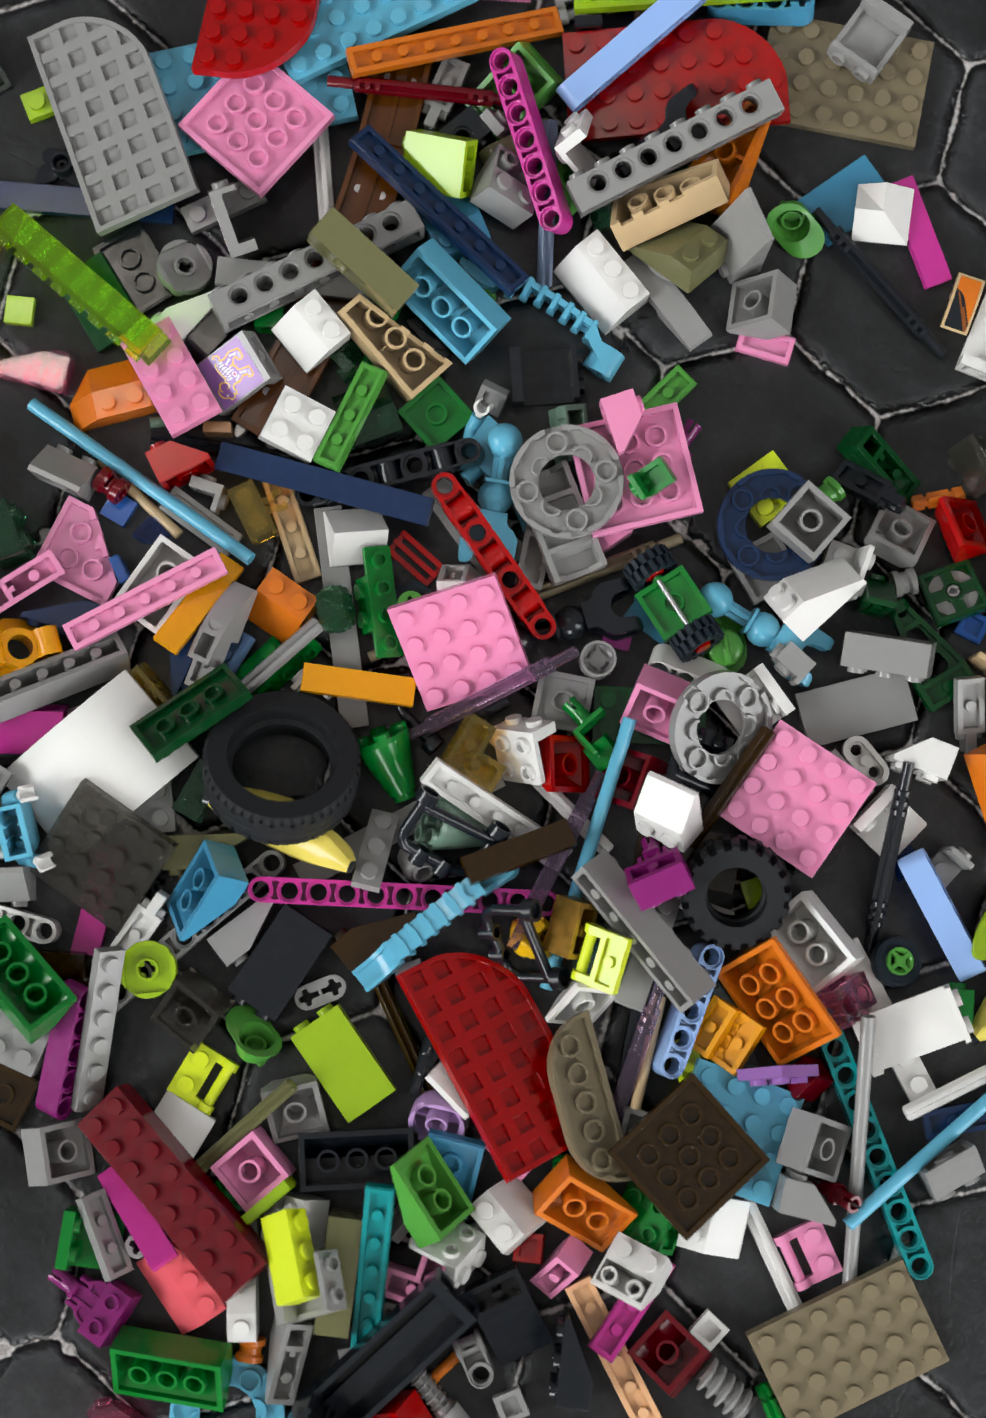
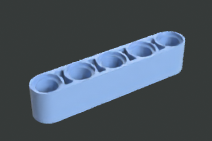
M921 848L898 859L899 868L959 981L963 982L985 972L986 965L984 961L975 960L972 956L973 940L925 849Z
M696 943L690 950L692 956L709 973L711 979L716 984L724 962V952L715 944ZM708 949L710 951V958L705 963L703 956ZM714 988L691 1006L690 1013L687 1016L684 1015V1012L680 1013L671 1002L652 1058L651 1068L656 1074L669 1079H676L683 1074ZM680 1030L681 1039L675 1044L674 1035ZM670 1058L671 1066L665 1071L664 1063Z

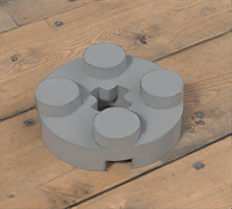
M183 239L174 240L166 244L156 262V272L159 280L175 296L193 295L202 291L210 281L213 267L212 259L205 248L199 244L195 246L192 243H187L188 240ZM182 262L184 265H190L191 268L187 273L179 270V263Z

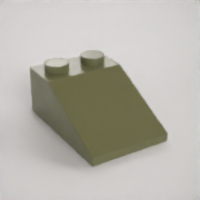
M687 221L628 249V251L689 294L725 263L729 240L707 225Z

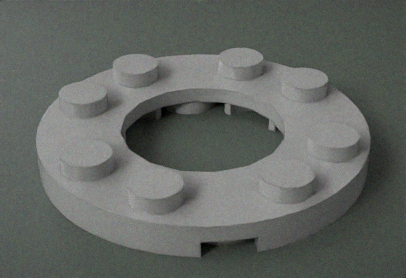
M564 424L537 432L521 446L511 466L509 485L517 512L531 528L551 538L577 539L596 532L615 514L623 495L624 475L616 451L604 437L583 426ZM563 455H572L584 460L590 466L595 477V487L592 496L584 505L571 510H561L552 507L543 499L539 490V477L543 467L550 460Z
M717 670L698 677L681 693L671 713L669 742L675 760L687 774L706 783L722 784L762 726H767L772 730L770 702L765 692L761 691L757 684L753 682V679L734 671ZM721 699L730 700L741 713L742 728L740 736L736 743L727 751L719 754L709 753L702 748L697 736V725L700 722L699 717L709 708L712 702Z

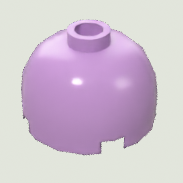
M436 1089L426 1091L415 1100L408 1117V1126L414 1127V1131L418 1134L417 1139L421 1141L429 1135L430 1128L462 1136L465 1131L466 1120L460 1116Z

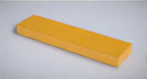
M223 553L219 555L229 573L186 595L153 636L155 642L176 656L202 625L206 616L224 591L244 572V567Z
M304 662L300 692L412 708L416 682L411 677Z

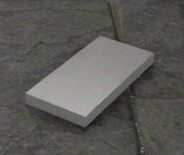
M871 674L794 694L804 735L820 746L918 720L908 681H904V675L896 674V677L883 678Z

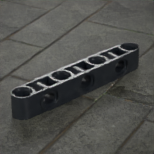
M464 438L345 468L340 473L356 478L368 474L369 481L399 489L433 480L437 474L442 472L455 474L462 470L477 467L485 459V450L475 439ZM470 446H476V456L472 459H466L464 456L465 450ZM421 460L423 463L422 470L418 473H412L411 465L413 462ZM295 491L296 500L301 505L310 509L342 504L316 496L312 501L306 502L305 493Z

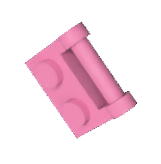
M807 1220L772 1238L776 1247L779 1246L793 1276V1285L796 1292L806 1290L813 1284L843 1271L822 1223ZM797 1238L812 1273L806 1276L790 1244L792 1239Z

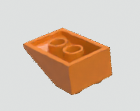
M568 1154L561 1159L532 1191L535 1215L602 1253L613 1242L618 1231L622 1233L638 1216L637 1211L605 1181L584 1171L574 1158Z

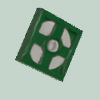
M970 559L952 563L917 576L920 592L937 628L986 611V594Z

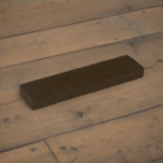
M565 818L460 858V862L470 886L574 848L577 846V842Z

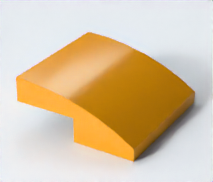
M714 995L707 1006L692 1049L704 1058L711 1059L731 1075L737 1076V1069L743 1068L767 1027L734 1005Z

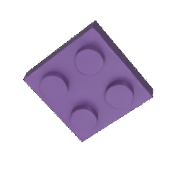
M818 1064L737 1069L738 1081H750V1086L767 1085V1080L768 1085H785L790 1082L791 1084L808 1083V1077L819 1076Z

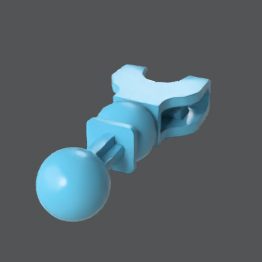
M500 423L495 425L487 436V446L494 457L490 478L484 477L483 481L486 482L479 489L478 502L481 507L479 510L514 558L517 538L507 524L508 513H505L513 502L507 476L510 458L516 456L523 444V438L519 429L514 425ZM473 525L469 530V535L473 540L481 541L485 535L484 529L479 525ZM460 536L458 560L459 562H468L472 558L473 553Z
M710 582L700 589L701 594L713 611L710 615L714 618L725 615L742 626L739 631L740 634H746L748 640L753 645L766 647L765 650L769 653L779 642L784 644L785 642L792 641L801 650L805 646H810L819 651L831 650L834 645V640L818 628L806 640L802 641L787 625H780L777 618L772 614L759 612V608H754L751 612L733 601L731 590L721 582ZM808 673L798 686L808 687L812 681L811 673Z

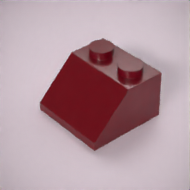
M628 749L611 804L634 812L647 774L650 771L659 775L666 774L668 763L652 755ZM607 768L601 772L592 797L598 799Z
M667 1310L627 1352L672 1398H675L713 1356Z

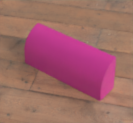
M48 704L0 723V754L25 753L69 715V705Z

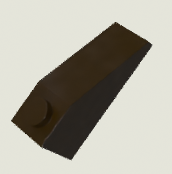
M412 912L353 927L349 931L344 927L332 937L335 943L330 947L352 972L376 952L382 943L391 939V935L398 933L404 928L406 923L414 920L417 914Z

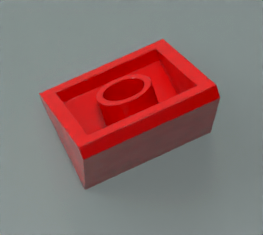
M941 496L938 499L934 516L954 563L985 554L986 524L976 501Z

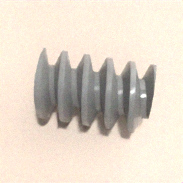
M716 1356L712 1357L697 1372L695 1379H698L699 1382L696 1389L699 1391L707 1387L705 1398L708 1399L715 1395L716 1398L713 1403L715 1407L724 1403L723 1415L732 1411L731 1418H743L753 1408L758 1397H753L752 1390L744 1389V1383L741 1380L735 1382V1374L732 1372L727 1373V1367L724 1364L718 1366V1358Z

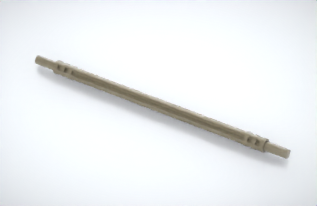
M677 533L657 542L651 540L606 558L608 564L604 569L552 587L550 580L543 582L542 590H535L541 599L544 600L624 569L631 559L637 558L639 553H644L649 547L652 549L654 545L665 544L669 549L683 544L682 536L680 533ZM375 650L367 652L371 663L380 660L376 658Z

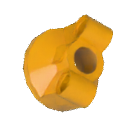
M1 619L0 677L63 653L57 626L47 625L37 628L27 625L28 622L21 619ZM10 640L22 642L29 650V657L25 659L14 658L8 651V642Z

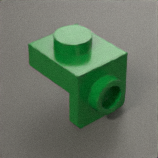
M659 456L639 471L627 476L630 481L629 488L631 492L641 500L651 499L677 481L663 456Z

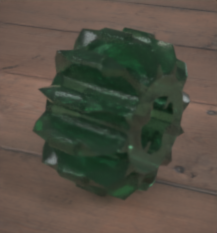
M331 585L321 589L316 594V614L325 632L338 634L346 632V630L351 629L355 625V604H353L352 595L349 594L346 587Z

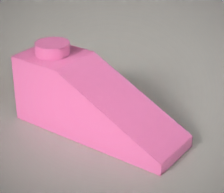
M51 549L0 579V613L66 573Z

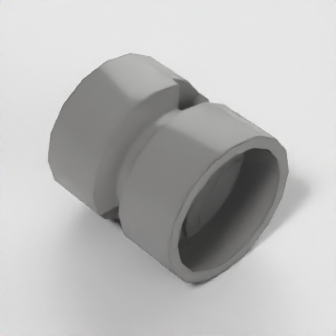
M597 640L588 643L583 648L579 657L581 672L588 678L596 680L605 679L616 666V652L605 641Z

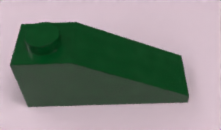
M873 426L851 427L836 447L846 459L893 482V486L898 489V494L906 498V503L921 484Z
M870 574L869 577L865 576L866 588L862 596L857 597L853 612L881 619L896 609L897 599L894 585L891 582H887L886 577L882 575Z

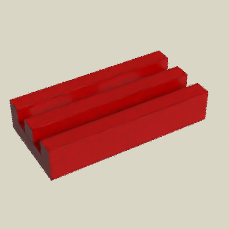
M403 530L399 537L389 546L391 557L420 583L429 587L438 577L443 564ZM404 539L408 541L415 549H417L424 557H426L433 565H435L437 569L433 571L409 548H407L402 543V541ZM397 547L400 548L430 575L429 578H424L394 550Z

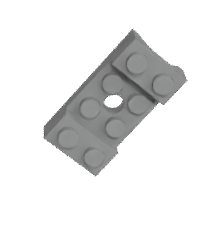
M567 460L541 471L539 490L543 499L552 507L561 510H571L584 505ZM532 528L552 587L604 569L608 564L598 538H592V534L577 539H556L543 535Z

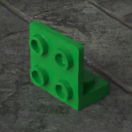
M628 1181L622 1198L637 1211L638 1216L622 1233L662 1255L672 1256L679 1233L633 1181Z
M71 1205L64 1210L54 1269L67 1270L71 1265L100 1270L78 1206ZM113 1212L123 1238L125 1224L118 1212Z

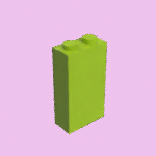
M329 1003L316 1012L319 1018L312 1023H309L306 1019L293 1028L296 1034L290 1037V1039L346 1121L350 1123L393 1093L397 1087L342 1006L337 1004L333 1007Z

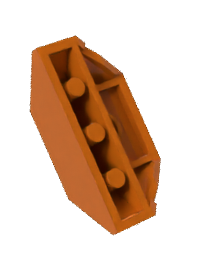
M129 360L87 370L70 404L74 426L83 432L158 413Z

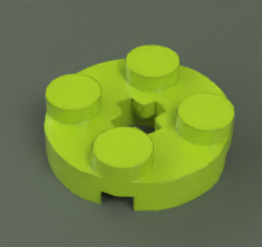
M146 940L133 944L125 952L121 983L133 995L145 999L154 998L162 995L173 986L177 976V961L168 946L158 941ZM145 961H150V964L156 968V971L152 972L150 978L147 977L146 973H141L140 970L141 967L145 966Z

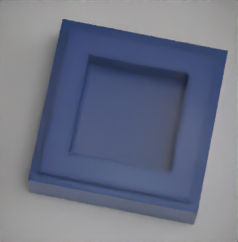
M126 496L116 505L107 500L100 514L125 528L139 504Z
M116 554L108 559L119 583L123 586L131 574L124 559Z
M976 614L959 620L952 633L978 646L986 633V617Z

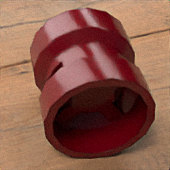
M106 466L96 475L91 487L98 493H104L107 500L116 505L129 492L131 482L124 477L119 478L115 470Z

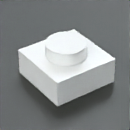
M708 1308L688 1329L710 1352L730 1331Z

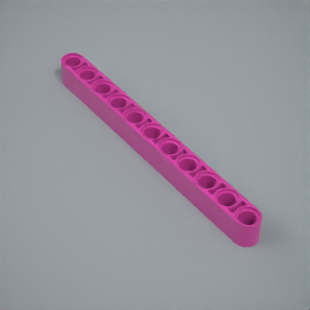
M260 876L251 880L248 885V894L254 901L262 903L426 910L429 907L425 902L427 891L431 889L436 890L441 898L443 893L449 892L455 886L382 882L380 889L383 891V899L379 903L370 902L367 896L368 891L352 887L355 891L354 898L350 902H344L339 897V890L344 885L351 886V881ZM258 881H264L269 886V893L264 898H258L253 894V885ZM291 882L297 886L298 893L295 898L286 899L282 896L281 888L285 883ZM322 884L326 888L327 893L324 899L317 901L310 896V889L313 885ZM401 888H406L411 892V901L406 905L400 904L396 899V894ZM498 888L492 892L496 897V904H510V899L514 894H520L523 899L538 900L543 895H547L552 900V906L548 911H542V916H551L556 898L555 893L547 890ZM483 895L476 900L477 904L475 906L470 905L463 911L482 913L485 908L481 901Z

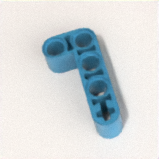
M783 0L720 5L722 7H716L719 5L707 6L708 19H725L751 26H806L812 22L815 12V0Z

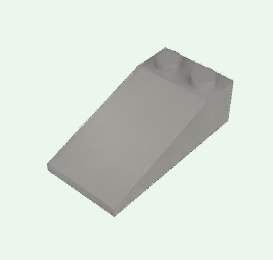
M749 187L739 195L710 227L729 240L725 263L718 268L722 278L727 277L729 284L760 272L774 240L752 188Z

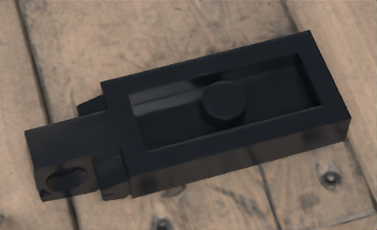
M846 458L831 476L842 486L846 493L877 509L879 508L884 511L887 508L900 515L906 508V498L898 494V489L893 486V482Z

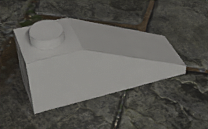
M255 902L207 938V941L226 966L234 963L238 967L250 957L247 952L253 949L275 903Z
M274 1316L269 1341L265 1392L266 1404L293 1405L314 1327L310 1319L298 1323L276 1325V1318Z

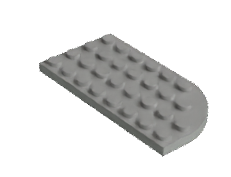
M74 17L58 22L27 37L97 234L100 236L106 235L200 192L152 58L143 44L130 31L115 22L103 18Z

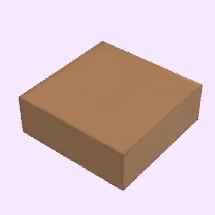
M228 421L203 422V433L206 437L234 438V427Z

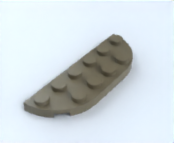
M589 1010L582 1011L570 1017L560 1026L551 1041L547 1056L549 1084L563 1135L572 1157L584 1171L603 1181H632L607 1153L623 1137V1132Z

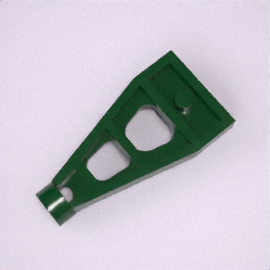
M903 597L897 601L896 609L888 613L893 621L897 636L908 638L909 630L914 627L920 628L929 641L937 642L936 652L948 664L947 669L934 678L924 679L921 683L913 682L917 694L929 713H932L954 699L953 678L975 675L965 659L915 612ZM905 611V617L900 618L898 614Z

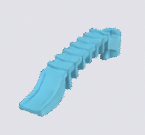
M461 257L459 265L482 289H489L493 293L500 290L476 265ZM530 276L528 281L521 286L523 289L518 299L526 303L532 293L536 296L533 306L540 309L545 301L549 303L545 311L546 314L553 316L557 309L562 312L558 319L560 324L565 326L570 318L575 321L570 331L575 335L579 331L583 332L582 342L590 350L583 366L598 378L611 382L625 357L618 350L601 340L598 331L599 321L596 319L593 321L587 316V312L578 310L574 303H568L562 299L561 294L553 293L549 290L548 286L538 284L535 278ZM504 293V294H503V297L506 298V299H508V300H511L514 294H512L510 297H508V296Z
M520 868L470 886L467 877L460 883L457 882L454 888L449 892L443 893L442 897L435 903L432 902L424 912L418 913L414 920L404 925L403 929L391 935L392 938L382 943L376 952L352 971V974L356 976L365 991L370 992L395 973L405 963V957L417 954V947L428 944L426 941L428 938L437 936L439 934L438 930L443 926L452 924L451 920L457 915L462 916L464 914L463 910L470 905L475 906L477 904L476 900L482 895L487 897L507 882L516 878Z

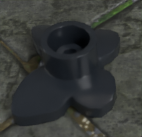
M47 148L42 155L45 164L39 168L35 183L49 185L59 179H65L74 187L81 188L69 154L56 148Z

